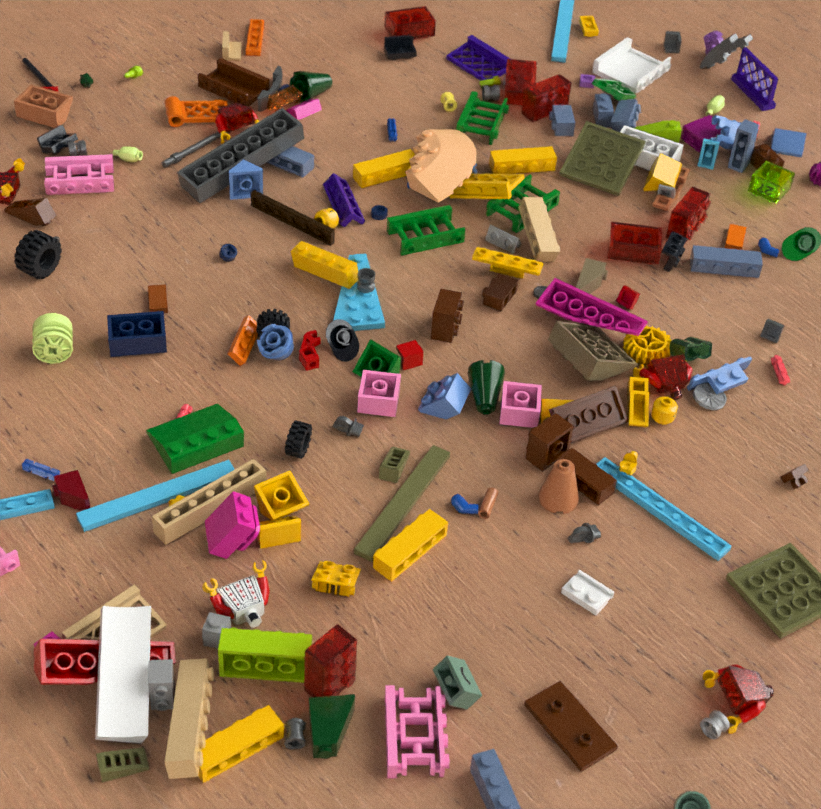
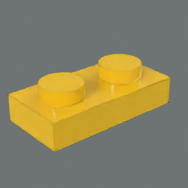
M579 16V23L584 36H598L599 30L594 16Z

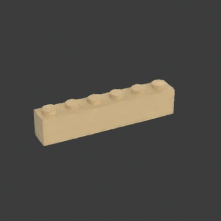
M252 459L152 516L154 534L165 545L205 523V520L233 491L248 497L255 494L254 485L266 481V470L255 459Z
M207 658L180 660L165 756V766L169 779L198 777L199 766H203V753L201 749L205 748L206 745L204 731L208 729L206 714L210 713L208 697H212L210 681H214L213 667H209Z

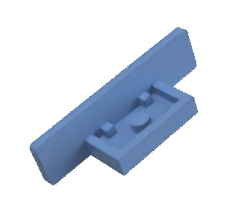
M751 356L747 358L742 357L734 363H726L716 370L710 369L703 375L697 374L690 379L687 389L690 391L699 384L709 383L715 393L719 394L745 384L748 381V377L743 370L749 366L753 359Z

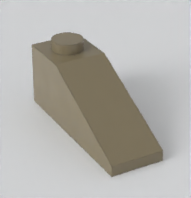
M586 258L576 288L589 294L601 286L602 280L607 278L606 262Z

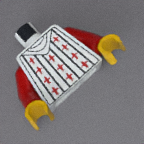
M262 560V570L256 568L255 562L252 566L253 571L258 574L257 578L255 575H252L216 589L218 583L214 578L210 579V583L213 586L212 589L207 586L206 582L203 583L202 589L204 592L210 593L209 599L217 614L231 617V620L236 625L248 622L249 626L254 628L261 624L260 616L264 614V607L268 604L270 593L267 576H264L266 562Z

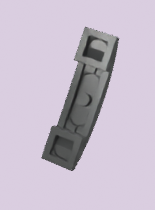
M277 66L273 72V85L270 90H262L258 97L259 112L268 109L279 99L277 94L283 86L281 66Z

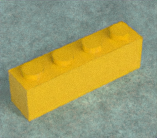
M552 146L490 151L489 166L492 174L555 171L557 156Z
M412 149L353 164V179L361 188L404 177L406 176L405 171L411 168L409 159L416 154Z
M300 241L291 250L293 264L296 268L348 289L358 281V266L354 261Z
M431 509L427 510L424 514H420L412 524L406 525L401 533L396 537L393 536L384 547L375 551L373 555V569L392 582L447 535L448 521Z
M270 705L255 710L248 717L235 721L230 727L215 732L210 738L205 740V748L201 749L203 753V766H199L198 773L203 783L284 738V724Z

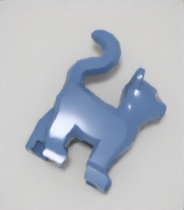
M719 115L712 116L711 124L716 125L715 129H721V134L715 138H710V140L720 142L719 146L732 150L736 131L741 122L728 120Z

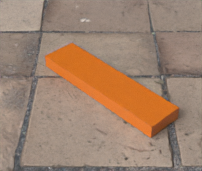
M250 19L246 55L261 56L265 21L262 19Z

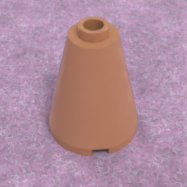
M560 459L555 462L539 491L540 504L551 513H556L557 511L563 512V514L569 513L576 508L579 501L575 467L567 459Z

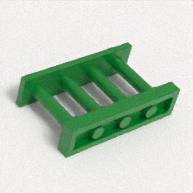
M472 91L458 120L456 130L462 133L470 132L489 136V145H492L494 139L497 140L499 127L505 114H508V98H505L502 105L480 101L478 99V92ZM478 107H483V108L498 110L499 112H498V113H494V112L485 111V110H480V109H476V108H478ZM478 115L495 119V122L474 118L472 116ZM472 123L482 125L486 127H491L492 129H482L478 127L468 126V124L470 125Z
M529 174L511 191L512 197L510 199L489 200L486 205V216L489 217L498 212L512 221V231L518 233L524 229L520 213L514 215L503 207L509 205L519 211L518 207L520 204L513 200L516 198L523 200L524 197H529L524 194L526 191H529L543 198L544 204L547 206V212H549L558 205L560 191L554 189L546 194L531 185L532 175Z
M450 205L387 218V233L389 235L398 234L401 239V256L463 243L466 229L465 227L457 229L451 222L452 208ZM445 224L448 230L440 232L436 225ZM429 227L433 234L424 235L421 228ZM413 230L417 237L408 239L405 232Z

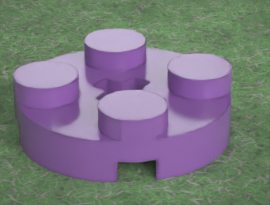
M712 31L704 36L706 55L723 41L721 37L723 34L721 32Z

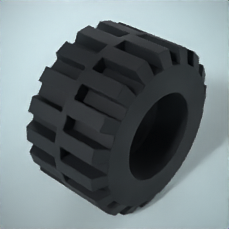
M34 230L28 232L16 247L14 262L17 269L36 279H45L46 276H50L55 271L56 266L59 264L62 253L61 243H59L58 239L42 231Z

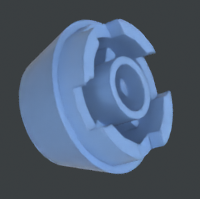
M270 324L262 329L263 333L260 339H257L260 353L266 358L277 361L288 358L294 349L293 335L290 329L276 324Z

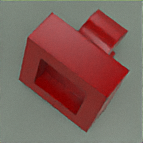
M623 285L616 302L628 309H633L640 293Z

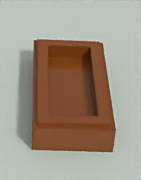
M166 284L148 285L150 312L164 311V313H168Z

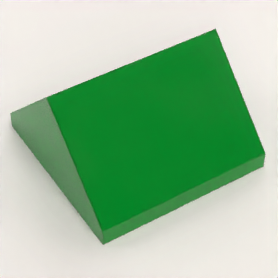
M370 339L352 372L362 377L363 370L400 374L401 357Z

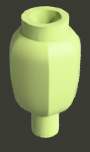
M722 95L715 96L708 102L706 116L716 114L724 107L725 99Z
M125 146L120 150H113V156H119L121 160L134 163L138 160L141 161L143 158L142 151H139L136 147Z

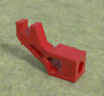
M316 330L309 331L303 335V342L299 350V361L306 371L319 368V356L315 347L321 344V338L317 337Z

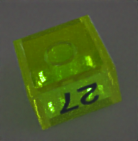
M765 161L752 175L748 191L777 204L791 189L795 172Z

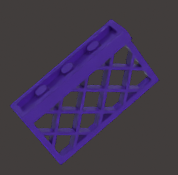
M473 35L467 37L466 43L446 55L447 60L480 81L487 79L483 75H492L488 78L491 79L494 76L500 77L505 73L511 74L513 72L512 59ZM472 55L471 58H463V56ZM463 62H471V64L465 65ZM473 62H482V64H473ZM492 68V71H484V69ZM473 69H482V71H474Z
M747 47L742 48L737 73L732 74L731 80L761 111L775 109L776 103L773 101L778 78Z

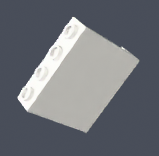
M627 37L594 60L592 73L604 79L619 80L622 82L621 86H626L630 91L637 94L670 70L671 57L661 62L631 48L632 39Z

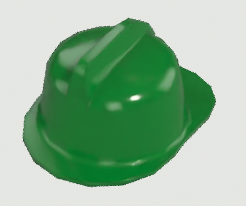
M812 227L802 228L783 241L782 253L788 260H802L819 249L821 235Z

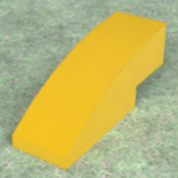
M629 378L627 386L629 426L648 427L649 378Z

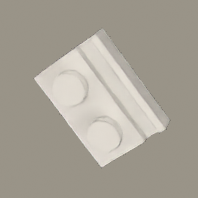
M581 570L562 587L561 591L563 595L594 615H597L614 596V591Z

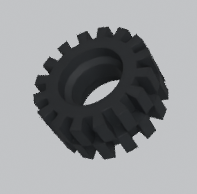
M267 309V313L263 311L257 318L256 331L258 336L260 337L263 333L262 329L270 324L282 325L290 329V318L287 317L286 313L283 314L282 310L277 312V309H273V311Z
M297 420L292 423L285 442L286 455L301 459L305 456L311 441V424Z

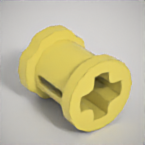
M444 92L440 98L447 112H452L457 108V102L453 99L454 96L451 92Z

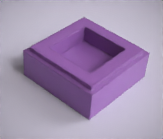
M580 74L579 87L594 88L592 82L595 76Z

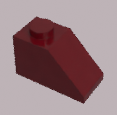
M78 470L54 476L55 485H52L54 497H59L62 505L79 511L90 508L89 497Z

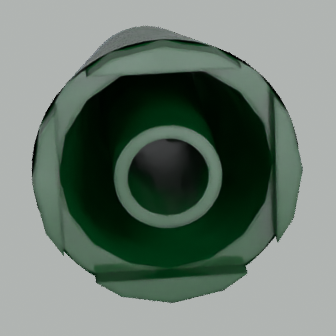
M297 71L290 78V86L293 89L292 95H295L296 100L299 102L308 101L332 86V78L329 74Z
M479 360L468 367L467 375L477 411L483 415H489L496 409L505 376V369L499 362L490 360V363H484V360Z

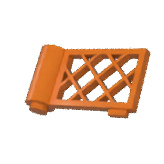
M171 96L164 102L168 122L172 127H180L183 123H215L217 114H230L227 101L223 100L180 101L177 97ZM231 115L227 117L228 122L231 120Z

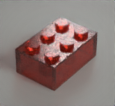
M426 6L385 12L384 27L390 37L413 35V40L435 36L436 20Z
M507 59L503 101L505 98H508V105L534 106L537 61Z
M558 74L524 87L521 114L530 121L535 122L548 117L553 105H568L572 82Z
M692 186L671 211L666 234L667 239L672 231L687 238L686 242L692 239L694 232H698L701 223H705L708 217L706 211L711 204L709 200L711 193Z
M611 221L607 259L659 264L662 251V227Z
M336 624L305 650L304 691L311 697L337 696L345 688L351 687L356 680L357 639L340 625Z

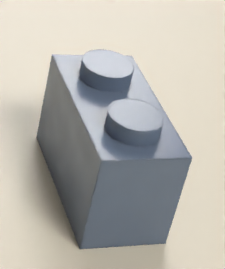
M605 93L595 94L592 109L595 124L611 127V120L614 115L611 96Z
M553 105L552 111L549 112V120L551 121V129L554 130L555 136H573L575 119L571 105Z

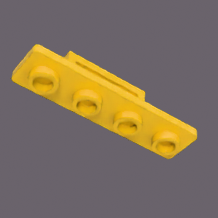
M476 247L472 256V260L490 264V271L521 279L524 278L525 273L539 276L543 268V262L486 248Z

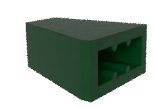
M355 694L309 698L313 758L328 759L337 756L355 711Z

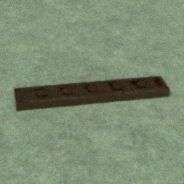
M256 190L251 192L252 207L330 246L335 243V229Z

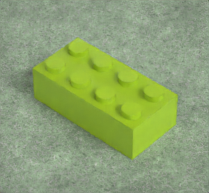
M222 628L218 646L219 677L309 683L312 665V634Z

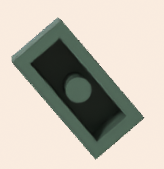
M447 655L432 669L450 706L468 710L482 697L465 660Z

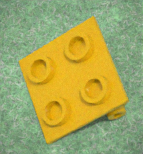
M320 561L311 580L313 581L312 588L315 591L326 593L328 587V593L331 594L332 586L335 585V595H337L340 586L339 595L354 596V586L361 568H356L350 564L339 565L332 561Z

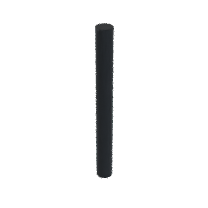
M27 58L22 59L25 66L45 87H54Z

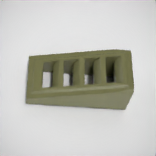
M391 447L380 465L379 479L397 483L410 456V451Z
M144 748L96 754L102 783L150 770ZM139 756L141 764H136L135 757ZM130 759L131 765H126L125 760ZM116 762H121V766H117Z

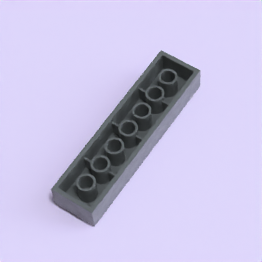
M279 109L177 171L180 186L196 201L202 203L229 186V170L243 159L260 167L303 140V124L285 109Z

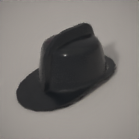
M337 319L332 321L326 329V338L333 354L340 361L348 362L353 360L357 356L360 346L354 329L345 320Z

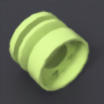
M46 313L34 321L32 326V349L36 358L50 364L67 360L73 352V328L70 320L62 314Z

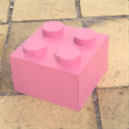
M363 370L358 394L357 413L396 417L401 374Z
M504 381L499 424L530 428L537 427L540 417L542 385Z

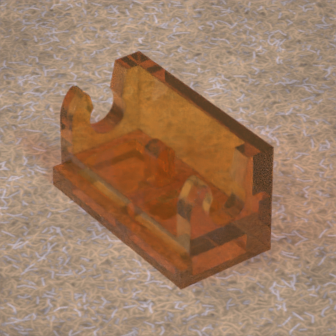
M291 85L270 95L267 109L271 111L274 107V112L293 101L297 104L300 102L303 94L294 85Z

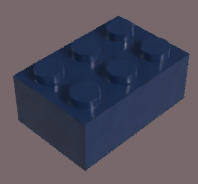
M164 311L107 315L110 357L167 352Z

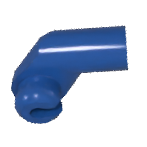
M761 238L758 241L762 253L773 257L778 256L779 249L771 247L767 238Z
M455 494L451 498L452 505L459 513L478 514V504H468L460 494Z

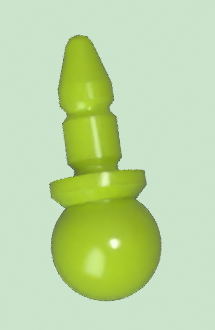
M137 65L133 66L124 74V77L137 78L143 74V69Z

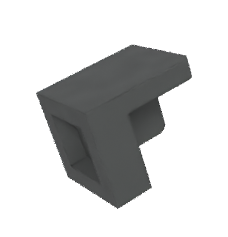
M666 31L663 42L665 53L679 54L682 43L680 32Z

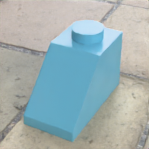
M704 138L698 161L699 167L713 170L720 142Z

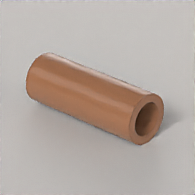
M490 487L486 491L478 515L483 519H488L491 515L499 494L496 488Z

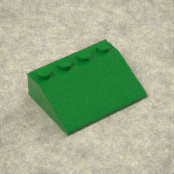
M218 403L146 430L171 474L244 447L243 429L236 418Z

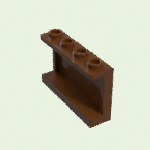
M219 58L217 60V68L208 75L198 74V87L238 105L249 107L258 100L262 90L269 91V78Z

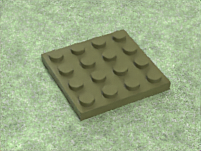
M586 121L560 170V176L619 196L645 146V141Z
M791 543L728 573L726 576V580L780 639L821 618V573Z

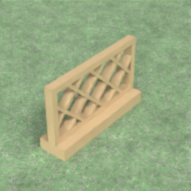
M134 584L63 631L62 639L99 640V637H95V632L100 629V613L103 606L133 607L138 603L142 607L150 605L140 595V590ZM152 607L151 620L155 621L158 626L151 629L150 639L167 628V624Z

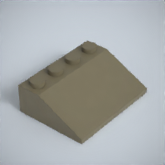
M556 321L548 338L553 347L559 350L563 357L569 360L573 367L579 370L588 381H603L631 370L638 365L605 332L596 326Z

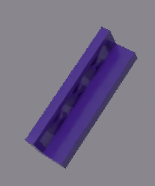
M333 173L324 182L323 187L333 209L338 214L340 225L346 227L352 219L363 224L365 219L348 182Z

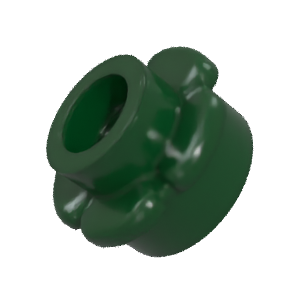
M88 73L80 75V83L84 87L88 86L90 88L91 84L94 83Z

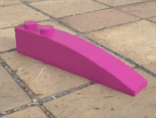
M557 278L552 280L536 302L537 306L566 320L639 336L648 324V321Z

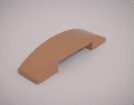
M681 167L675 185L676 193L674 199L658 194L652 206L669 211L678 199L689 176L690 169Z

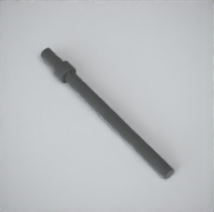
M232 123L225 127L226 133L231 132V129L235 130L237 126L235 127L234 125L236 124ZM217 131L181 152L173 153L170 155V158L162 161V166L167 167L172 163L180 162L183 157L220 138L221 134Z

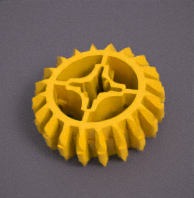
M646 325L639 336L626 334L623 341L624 351L636 363L646 364L649 367L652 364L658 366L659 363L664 364L670 358L673 350L670 335H666V331H660V327L654 328L653 325L652 327Z

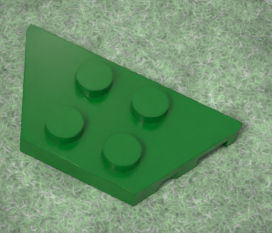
M594 78L592 82L594 86L613 95V98L618 101L635 99L637 96L626 86H621L622 82L619 80Z

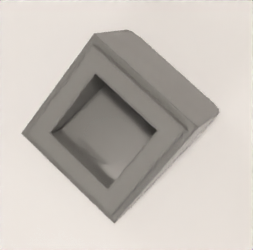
M659 184L657 195L661 194L674 199L675 188Z

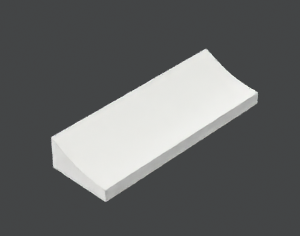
M103 606L101 608L95 740L141 744L148 736L151 606Z

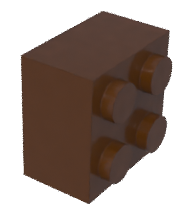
M440 289L433 310L431 339L452 343L454 336L458 335V324L461 325L463 314H460L464 306V300H461L462 292Z
M557 413L545 418L540 425L533 427L528 433L529 438L525 459L542 472L556 462L559 456L569 450L574 425Z

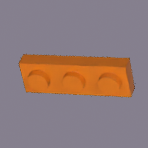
M250 315L244 317L227 353L240 366L246 363L258 336L256 331L257 322Z

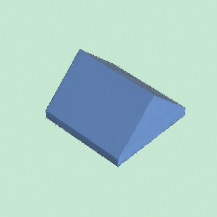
M775 128L772 132L771 149L778 154L802 157L807 133Z
M244 159L230 169V200L251 198L253 190L263 194V169Z

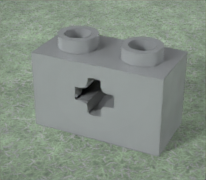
M173 659L149 660L148 687L151 710L165 711L173 709L175 698Z

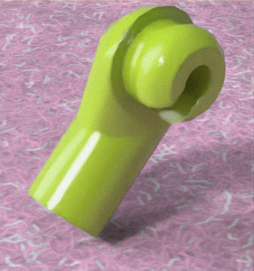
M499 76L480 81L481 88L485 85L492 87L493 85L501 84Z

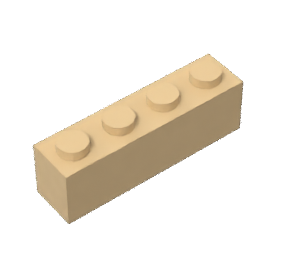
M524 197L518 208L534 259L539 262H554L560 253V246L556 241V234L553 231L551 219L547 213V206L544 204L542 197Z

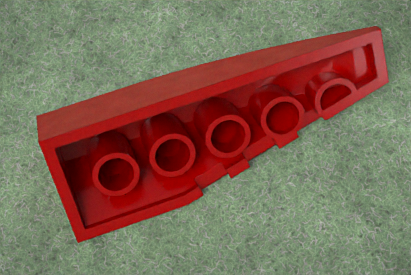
M39 639L33 649L34 672L40 685H89L98 682L99 640ZM150 641V660L173 659V665L176 663L174 642Z

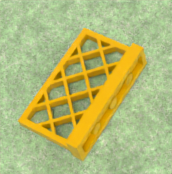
M471 174L468 179L462 181L463 185L461 187L453 189L454 193L450 195V198L510 199L512 197L511 191L525 179L524 174Z

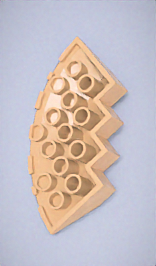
M429 129L416 136L418 145L413 147L416 155L409 159L411 168L405 171L410 189L439 203L454 193V188L461 187L464 179L470 177L472 168L476 165V148L472 140L459 130Z

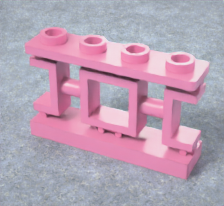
M112 154L45 157L46 176H53V178H45L44 181L47 195L114 192L113 175H105V173H114ZM88 174V176L72 177V175Z
M385 685L387 778H397V773H402V776H406L407 765H429L430 775L439 773V777H444L445 768H449V754L444 752V748H448V735L443 734V728H446L447 719L446 714H442V708H445V695L441 694L440 686H436L435 690L426 688V698H404V688H399V691H395V685ZM432 700L435 703L436 722H433L432 713H420V709H431ZM395 701H399V709H411V713H400L399 722H396ZM405 725H427L428 737H406ZM397 740H400L401 749H413L411 754H402L401 763H398ZM434 740H437L438 763H435V753H422V749H433Z

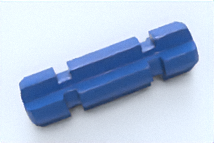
M394 118L387 120L390 141L397 140L396 120Z
M25 459L22 463L23 470L27 472L32 471L33 474L54 481V476L60 475L59 470L38 462L34 463L30 459Z

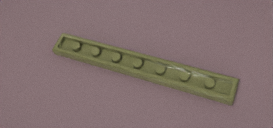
M435 445L430 448L354 548V554L368 561H373L375 551L384 547L450 458V452Z

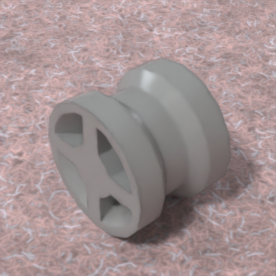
M714 710L709 714V718H704L700 722L703 733L713 740L717 739L721 732H725L730 728L727 717L718 710Z

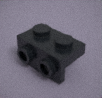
M413 35L385 37L384 52L387 59L396 60L399 58L409 59L416 57L417 51L413 45Z
M59 125L37 137L42 153H52V155L60 153L62 148H67L68 142L78 140L76 133H66L63 125Z
M674 231L671 232L661 251L669 256L663 268L670 272L673 266L677 267L685 251L683 246L687 238Z

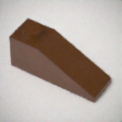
M47 198L15 201L4 209L5 213L32 225L46 226L56 216Z

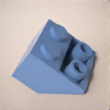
M458 373L451 376L448 375L438 382H432L427 387L428 390L421 399L418 410L431 416L445 420L460 414L471 388Z

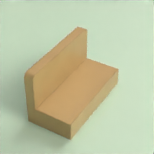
M223 31V59L227 61H240L241 42H230L229 31Z

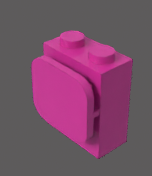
M233 491L205 520L209 553L227 559L235 550L244 551L257 538L260 531L257 507L251 504L250 497Z

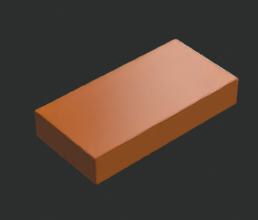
M730 224L725 248L742 250L747 227Z

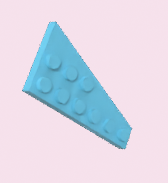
M366 254L349 255L348 260L357 263L358 271L363 268H370ZM357 282L350 289L341 286L333 321L337 319L345 320L352 326L354 331L385 328V320L376 288L370 293H362L357 289Z

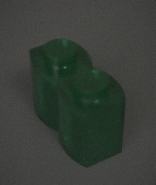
M696 337L677 338L670 342L671 356L686 361H693L697 358L706 359L711 356L712 342Z

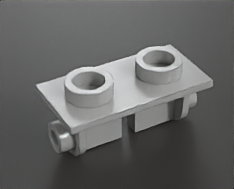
M493 225L489 226L485 238L486 241L514 254L516 247L519 248L521 246L518 237Z

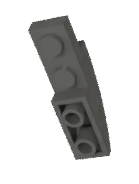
M737 34L729 36L705 56L700 68L707 67L709 69L715 66L717 62L721 64L727 61V57L736 51V48L740 47L742 49L749 45V42L753 40L752 35L749 34L739 39Z

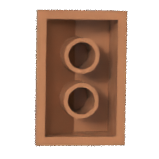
M30 85L14 100L16 117L55 128L67 120L73 96Z

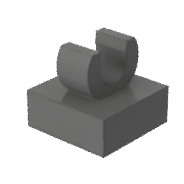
M767 319L761 337L778 343L785 325Z

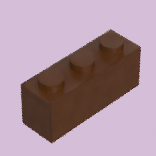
M572 447L556 459V461L567 459L574 464L578 491L598 506L614 494L617 480Z

